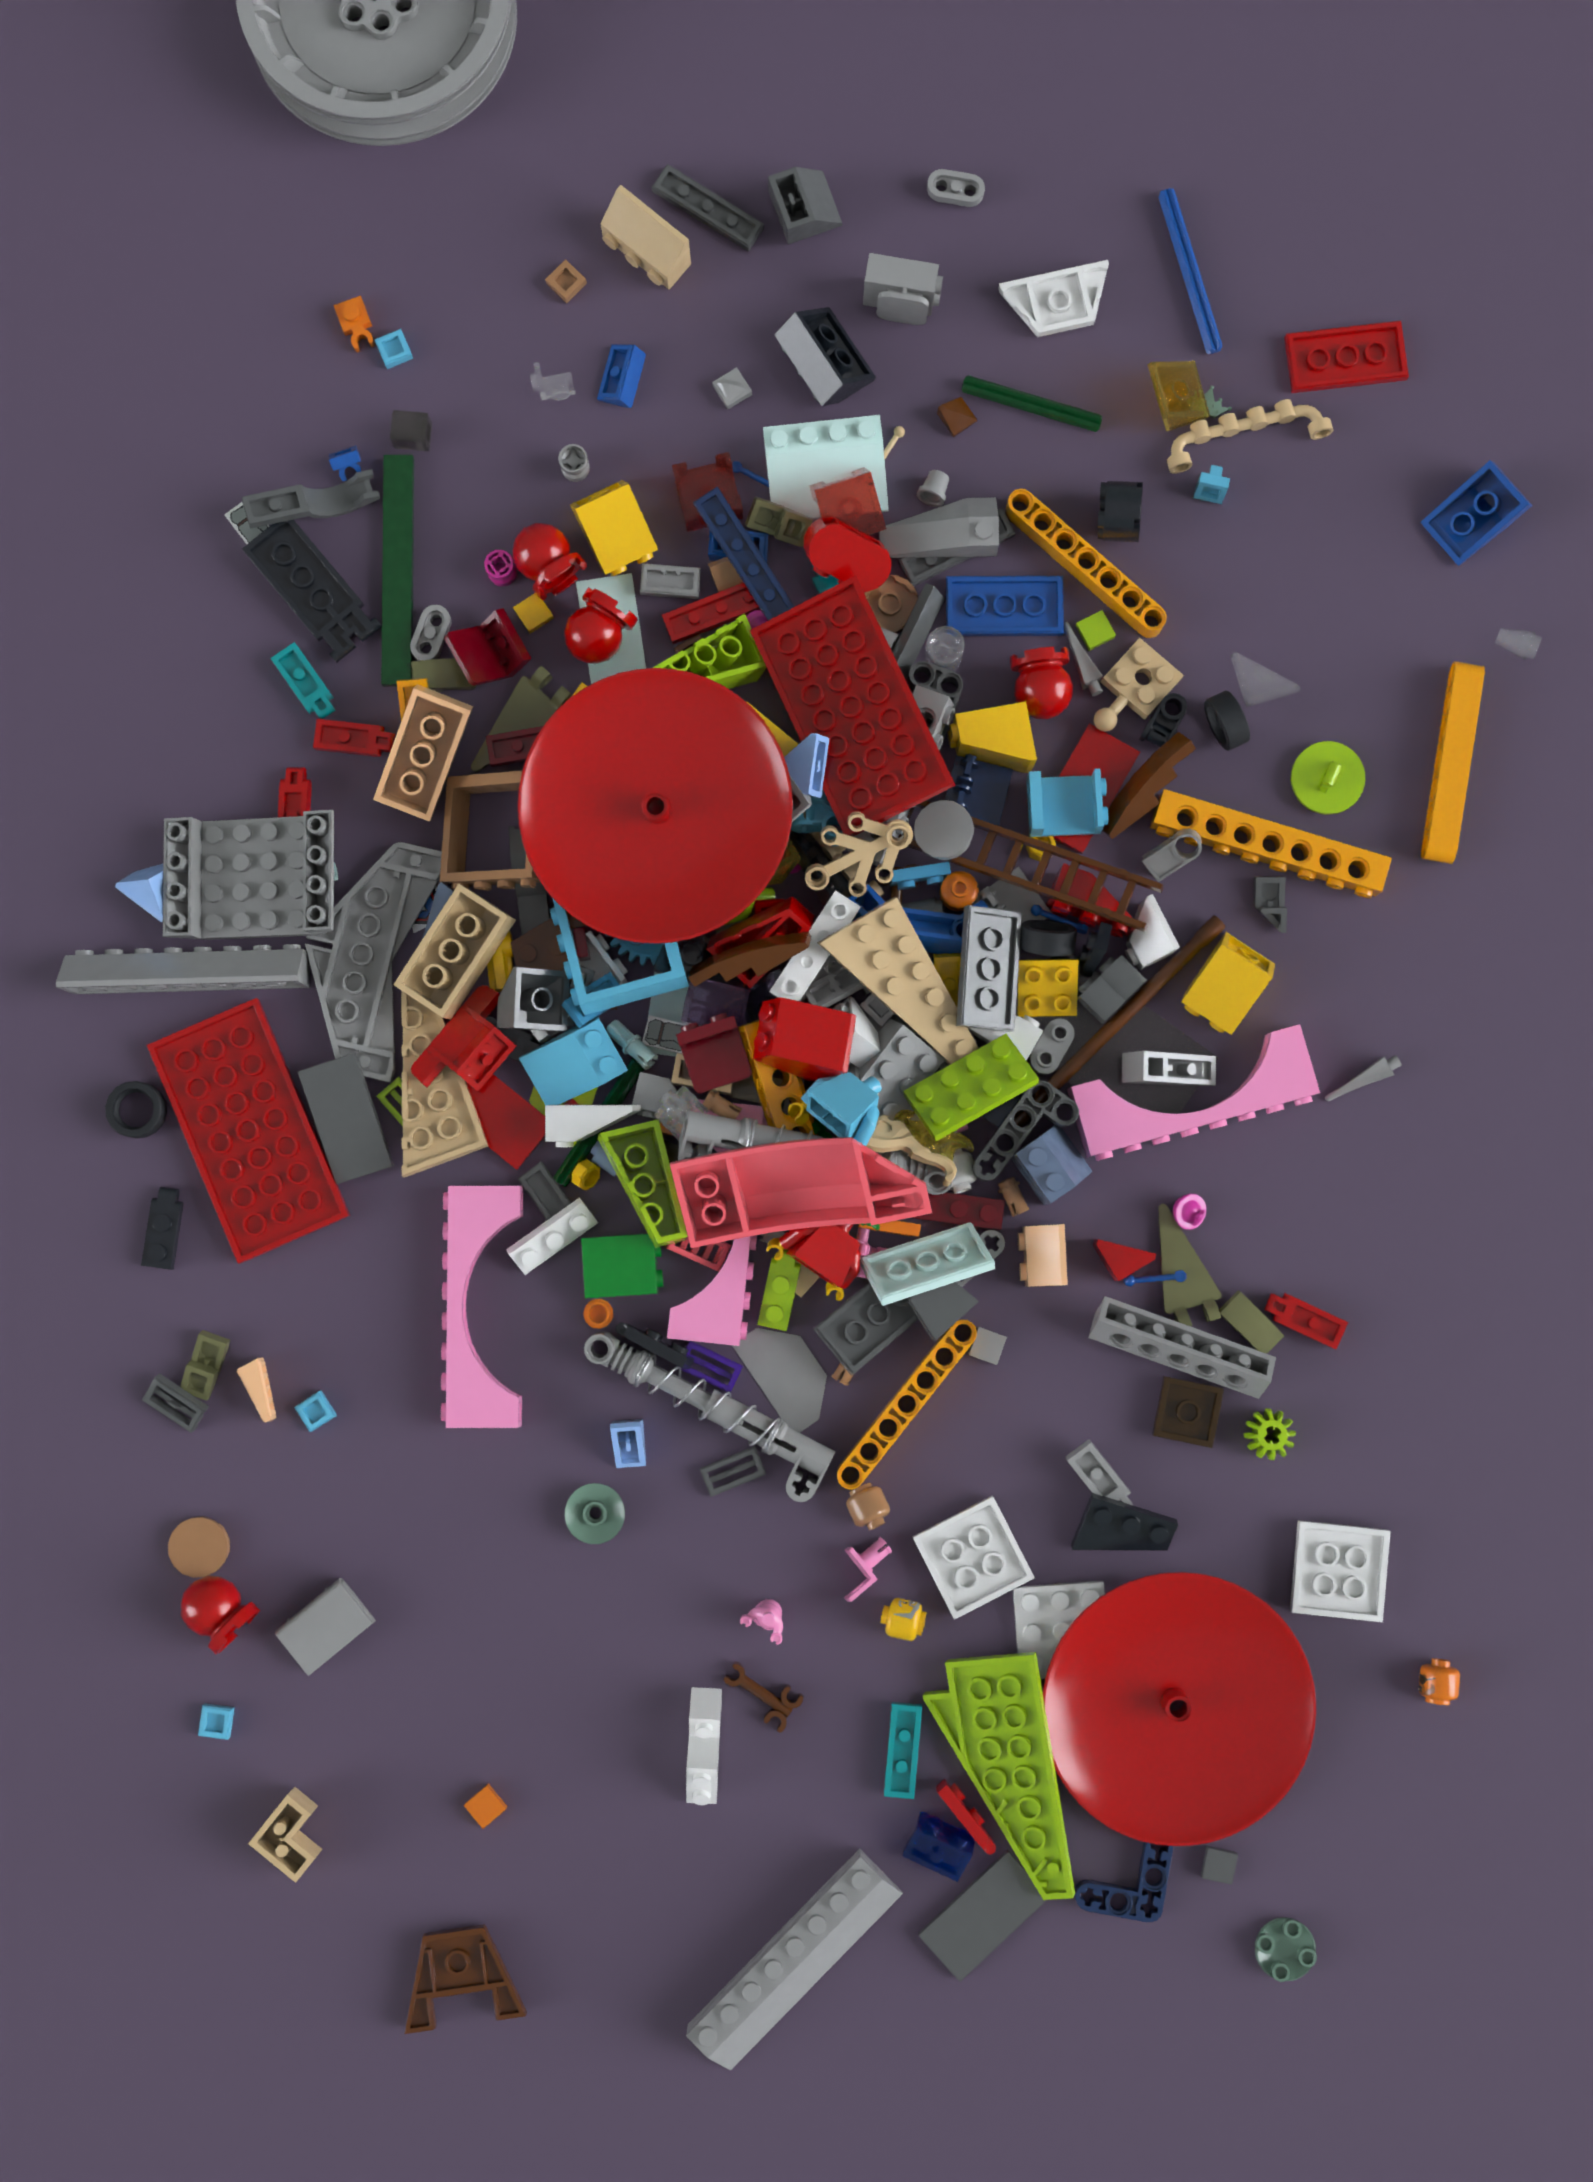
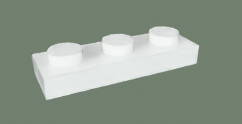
M579 1197L506 1250L526 1275L594 1227L598 1222Z

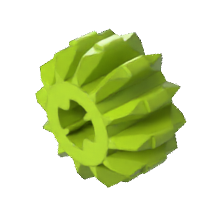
M1265 1408L1264 1418L1259 1412H1254L1253 1416L1257 1422L1246 1421V1426L1253 1429L1252 1432L1243 1433V1437L1253 1439L1248 1443L1247 1448L1249 1450L1257 1448V1457L1262 1458L1267 1453L1269 1460H1275L1276 1451L1280 1456H1286V1451L1283 1448L1284 1445L1290 1448L1294 1447V1443L1287 1440L1288 1436H1296V1431L1287 1430L1293 1421L1289 1418L1282 1421L1284 1415L1282 1411L1278 1410L1273 1416L1272 1410ZM1267 1428L1275 1430L1272 1434L1273 1440L1264 1439L1267 1435Z

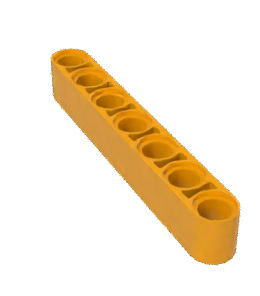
M1017 489L1010 494L1005 512L1007 518L1141 636L1153 638L1161 632L1166 623L1167 615L1158 603L1026 489ZM1022 502L1027 506V509L1018 511L1012 504ZM1036 521H1044L1048 524L1049 528L1047 530H1039L1034 523ZM1058 540H1066L1071 547L1066 550L1061 549L1056 542ZM1080 559H1088L1093 567L1089 569L1082 568L1078 561ZM1102 578H1109L1114 582L1115 586L1106 588L1101 584L1100 580ZM1131 597L1135 600L1136 606L1127 607L1122 599ZM1153 616L1158 621V626L1151 627L1147 625L1144 618Z
M1454 661L1450 667L1421 848V858L1425 860L1452 864L1456 858L1484 682V666Z
M959 1319L938 1339L839 1464L836 1475L842 1487L855 1489L864 1482L962 1358L977 1337V1330L972 1322L966 1319ZM965 1324L970 1328V1336L967 1340L958 1341L955 1338L954 1331L958 1325ZM948 1348L951 1351L952 1359L948 1364L941 1365L936 1361V1353L939 1349ZM927 1371L932 1374L933 1383L930 1387L921 1388L918 1386L917 1377L921 1372ZM905 1395L912 1396L915 1401L913 1409L908 1412H904L898 1407L899 1399ZM885 1419H891L896 1423V1430L891 1435H884L879 1430L880 1423ZM866 1443H873L877 1446V1454L871 1459L864 1458L860 1453L861 1447ZM850 1466L858 1470L859 1476L854 1482L843 1480L841 1475L846 1467Z

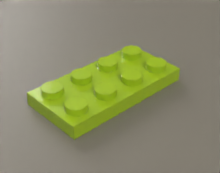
M1004 1034L903 1092L905 1099L936 1142L1039 1084V1077L1008 1035Z

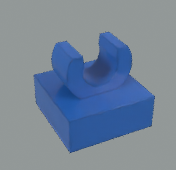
M356 445L329 454L333 471L339 469V476L342 481H347L346 468L352 467L356 472L361 471V467L357 463L361 461V456Z

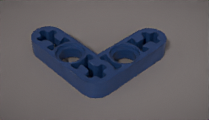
M1144 1842L1136 1888L1095 1880L1080 1881L1075 1886L1074 1896L1078 1906L1085 1911L1142 1922L1157 1921L1163 1912L1173 1846L1160 1848L1158 1858L1160 1861H1164V1864L1155 1861L1156 1852L1151 1843ZM1151 1868H1157L1162 1873L1161 1880L1156 1884H1150L1145 1880V1874ZM1087 1888H1091L1094 1895L1103 1897L1102 1890H1106L1104 1906H1100L1101 1901L1098 1898L1092 1897L1089 1899V1902H1085L1080 1894L1086 1893ZM1143 1888L1152 1891L1151 1902L1156 1907L1155 1909H1150L1149 1914H1145L1144 1909L1141 1907V1904H1146L1148 1901L1147 1891H1142ZM1122 1893L1126 1896V1904L1123 1908L1115 1909L1110 1905V1898L1113 1894Z

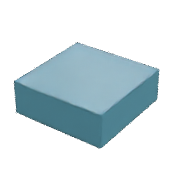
M401 329L375 339L387 369L413 359Z
M322 1390L294 1407L309 1432H313L337 1416Z
M203 1704L198 1736L228 1740L231 1737L235 1707Z

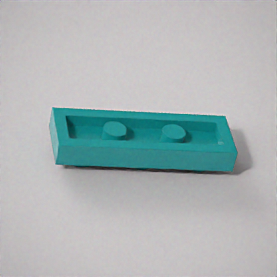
M892 1702L883 1793L885 1797L914 1799L922 1718L921 1704Z

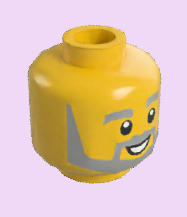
M896 1597L892 1600L890 1606L884 1605L880 1623L886 1624L885 1631L888 1636L913 1641L917 1635L922 1636L927 1612L922 1611V1605L919 1602Z

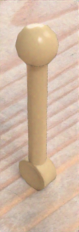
M897 426L894 429V435L884 449V459H886L898 438L904 436L905 429L902 426Z

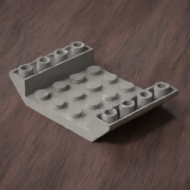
M333 810L303 811V816L220 821H200L193 817L164 818L163 937L218 940L316 936L334 930Z

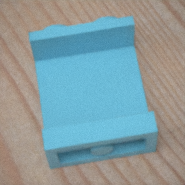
M1100 768L1094 769L1092 776L1041 778V771H1029L1026 785L1030 837L1101 834L1104 825L1108 824V807H1103L1102 796H1106L1107 784L1106 778H1101Z

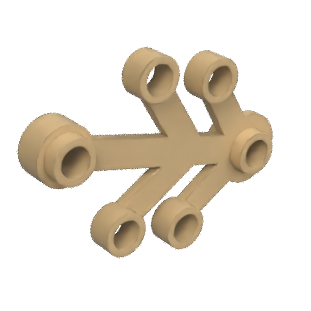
M852 812L847 820L849 828L854 832L865 830L880 836L872 841L840 833L832 825L825 826L821 830V840L825 845H838L852 849V851L825 865H810L805 871L807 886L813 890H822L828 885L830 876L859 862L855 877L850 879L848 883V889L852 896L861 897L867 890L866 881L875 854L885 848L887 849L883 863L875 868V876L880 883L890 882L893 879V867L899 850L906 848L913 839L912 828L906 821L895 819L888 824H883L866 819L861 812ZM859 817L863 821L861 825L854 826L851 824L852 819ZM894 830H902L903 835L900 838H894L892 836ZM832 831L836 835L832 840H827L824 837L826 832ZM882 869L890 871L887 877H880L879 872ZM814 871H820L822 877L814 879L811 877V874ZM855 883L863 885L859 891H854L852 886Z

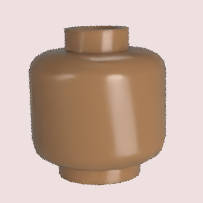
M867 1483L849 1492L850 1497L846 1501V1506L857 1527L867 1526L868 1530H873L885 1524L883 1518L890 1513V1506L879 1486H872L871 1483Z

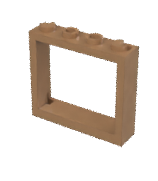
M522 771L447 777L440 882L452 885V890H455L458 884L467 889L474 886V889L492 890V885H497V888L515 889V884H520L521 887L535 888L536 883H541L528 860L527 854L525 869L465 872L470 794L519 790Z

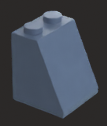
M1056 1125L1018 1150L1011 1157L1012 1162L1043 1206L1056 1201L1093 1172L1062 1127Z

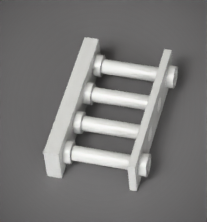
M835 890L809 930L812 936L809 947L790 959L769 992L778 998L782 997L804 1002L806 1000L805 992L830 956V953L824 950L817 942L851 923L861 906Z

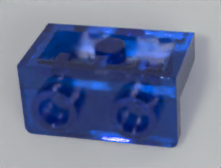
M920 1812L916 1827L904 1847L902 1856L958 1882L973 1856L975 1840L966 1830L954 1827L936 1816Z

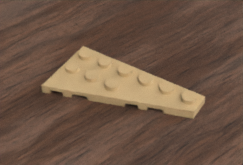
M893 897L817 942L887 1008L901 1018L912 1031L925 1040L949 1065L979 1049L968 1027L956 1026L957 1007L897 897Z
M401 990V1018L403 1027L402 1177L405 1178L486 1148L489 1145L468 1085L460 1076L445 1066L427 1088L412 1074L411 1067L413 1063L446 1026L444 1018Z

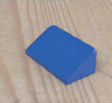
M611 345L597 400L626 408L633 406L646 354L636 345Z

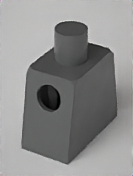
M956 1282L911 1296L907 1299L932 1341L937 1340L979 1302Z

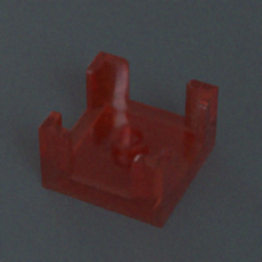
M729 452L715 455L716 463L688 470L686 462L672 465L687 532L707 528L693 502L717 486L739 520L744 519L740 495H738Z
M865 467L852 471L853 476L828 484L821 481L809 485L812 498L817 503L821 517L833 516L868 535L886 530L871 472Z

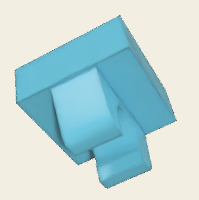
M1211 465L1209 473L1201 472L1193 498L1222 504L1230 482V478L1222 477L1223 467Z

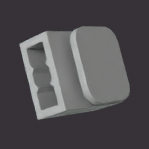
M869 253L864 281L863 305L877 307V316L884 320L912 325L925 324L927 316L932 314L933 306L939 307L943 276L938 275L939 264Z

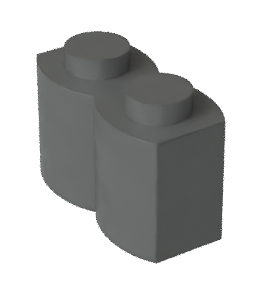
M1122 955L1117 960L1111 956L1099 968L1103 973L1095 981L1090 977L1078 989L1082 994L1077 1000L1101 1024L1146 982V979Z

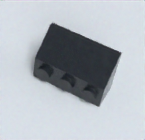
M830 307L794 312L775 334L782 351L789 356L796 367L798 375L804 379L812 391L814 399L821 406L840 403L876 379V376Z

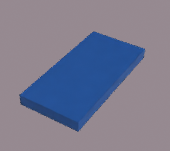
M946 576V636H1063V576Z

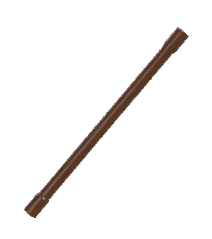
M1213 915L1047 1082L1060 1090L1203 947L1209 945L1226 928L1225 924L1217 916ZM1040 1088L1032 1097L1035 1102L1044 1103L1047 1100V1093L1043 1088ZM1019 1111L1015 1113L1014 1121L1017 1126L1024 1127L1030 1122V1118L1027 1113Z

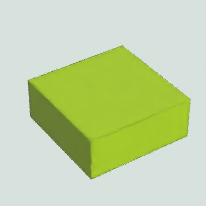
M1103 610L1077 622L1075 625L1088 651L1114 639L1116 636Z

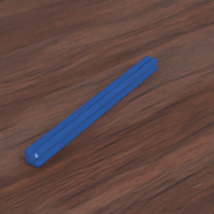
M1173 188L1162 190L1158 198L1206 353L1214 354L1221 351L1222 342Z

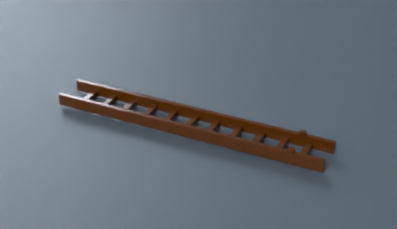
M924 801L916 805V807L924 809L932 802ZM913 807L910 808V811L907 816L909 820L914 810ZM971 817L974 827L988 832L977 861L974 862L960 856L945 860L1146 932L1148 928L1147 923L1124 915L1135 887L1140 885L1162 893L1164 888L1163 884L1127 872L1125 869L1110 866ZM997 835L1015 841L1003 872L985 866ZM912 839L911 843L907 846L923 852L916 843V840ZM1023 845L1043 851L1031 882L1011 875ZM1052 855L1072 861L1059 892L1040 885ZM1080 865L1100 871L1088 902L1068 895ZM1108 875L1128 881L1116 912L1096 905Z

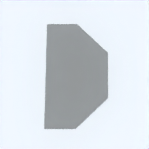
M755 1328L747 1334L746 1340H740L739 1346L732 1345L781 1419L787 1422L789 1428L800 1433L819 1420L827 1375L801 1336Z

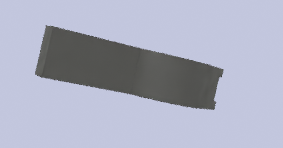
M372 469L356 472L352 478L334 487L311 489L299 484L243 496L242 503L249 527L251 529L307 516L312 518L338 517L379 500V492L372 491L369 479L373 478Z
M508 826L511 868L525 869L526 851L522 843L520 829H515V826ZM536 883L535 888L521 887L520 884H515L521 935H524L550 919L548 896L542 883Z

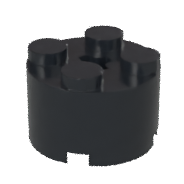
M1101 482L1098 539L1114 542H1139L1143 482Z

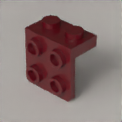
M504 608L494 610L480 626L451 631L445 635L447 645L466 679L473 686L513 677L532 659Z
M727 1013L709 1018L711 1023L700 1027L698 1022L681 1027L682 1032L676 1034L693 1088L697 1093H704L738 1082L752 1075L735 1017H728Z

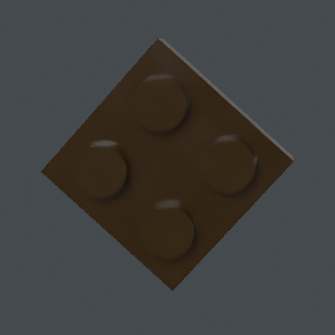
M1163 1376L1152 1435L1213 1448L1224 1389Z

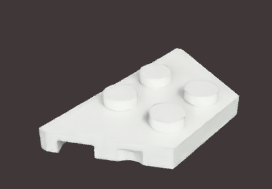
M1108 260L999 283L998 290L1037 337L1094 325L1109 262Z

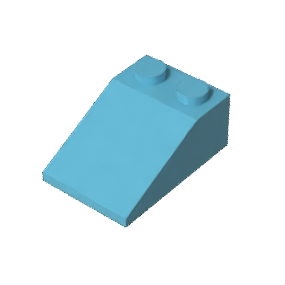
M599 1017L580 1029L576 1025L519 1057L520 1062L545 1105L564 1103L628 1071Z

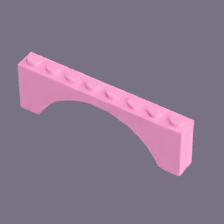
M1299 1024L1266 1034L1260 1056L1252 1072L1242 1085L1226 1099L1201 1111L1169 1114L1143 1109L1116 1095L1100 1079L1072 1086L1067 1089L1069 1098L1079 1108V1116L1076 1123L1086 1158L1095 1156V1160L1099 1161L1113 1157L1112 1151L1123 1148L1124 1153L1142 1149L1141 1143L1152 1140L1153 1146L1170 1141L1169 1135L1180 1132L1182 1138L1199 1133L1198 1127L1209 1124L1210 1130L1227 1125L1226 1119L1237 1117L1238 1122L1256 1117L1255 1111L1266 1109L1267 1114L1284 1110L1283 1104L1294 1101L1295 1106L1313 1102L1311 1096L1319 1094L1320 1090L1301 1025Z
M693 1099L692 1111L718 1116L710 1110L709 1112L705 1111L707 1108L702 1106L705 1100ZM733 1103L742 1108L736 1120H742L745 1117L757 1119L758 1124L767 1125L762 1106ZM713 1146L717 1153L731 1150ZM757 1235L734 1239L726 1262L712 1282L693 1298L670 1308L668 1339L739 1346L740 1340H746L748 1322H742L743 1310H749L751 1292L745 1291L747 1280H753L754 1262H749L750 1250L756 1251Z
M448 1186V1192L443 1193V1209L448 1210V1222H443L442 1229L443 1240H447V1252H443L442 1268L447 1270V1282L442 1284V1299L447 1300V1312L442 1313V1330H447L446 1342H442L441 1358L446 1360V1373L441 1375V1390L446 1391V1403L441 1404V1421H446V1428H519L522 1426V1396L507 1388L490 1373L478 1356L472 1343L466 1316V1298L473 1268L484 1248L503 1228L523 1217V1186Z

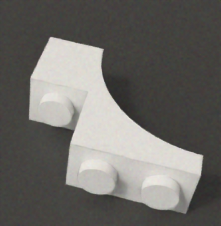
M691 1688L686 1767V1803H695L697 1805L717 1804L722 1689Z

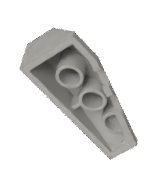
M996 497L965 498L880 527L879 541L887 549L891 558L997 556L999 548V516Z

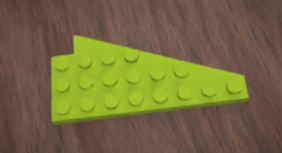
M1036 1652L948 1659L945 1662L949 1690L926 1691L923 1694L924 1702L1042 1899L1074 1898L1075 1888Z

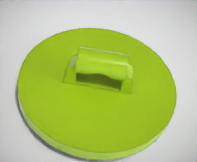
M1333 741L1318 742L1307 747L1295 760L1291 770V786L1298 801L1310 811L1323 815L1338 814L1349 809L1360 798L1365 786V770L1360 758L1349 747Z

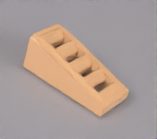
M257 1358L238 1368L237 1373L262 1421L266 1423L276 1419V1411L264 1358Z

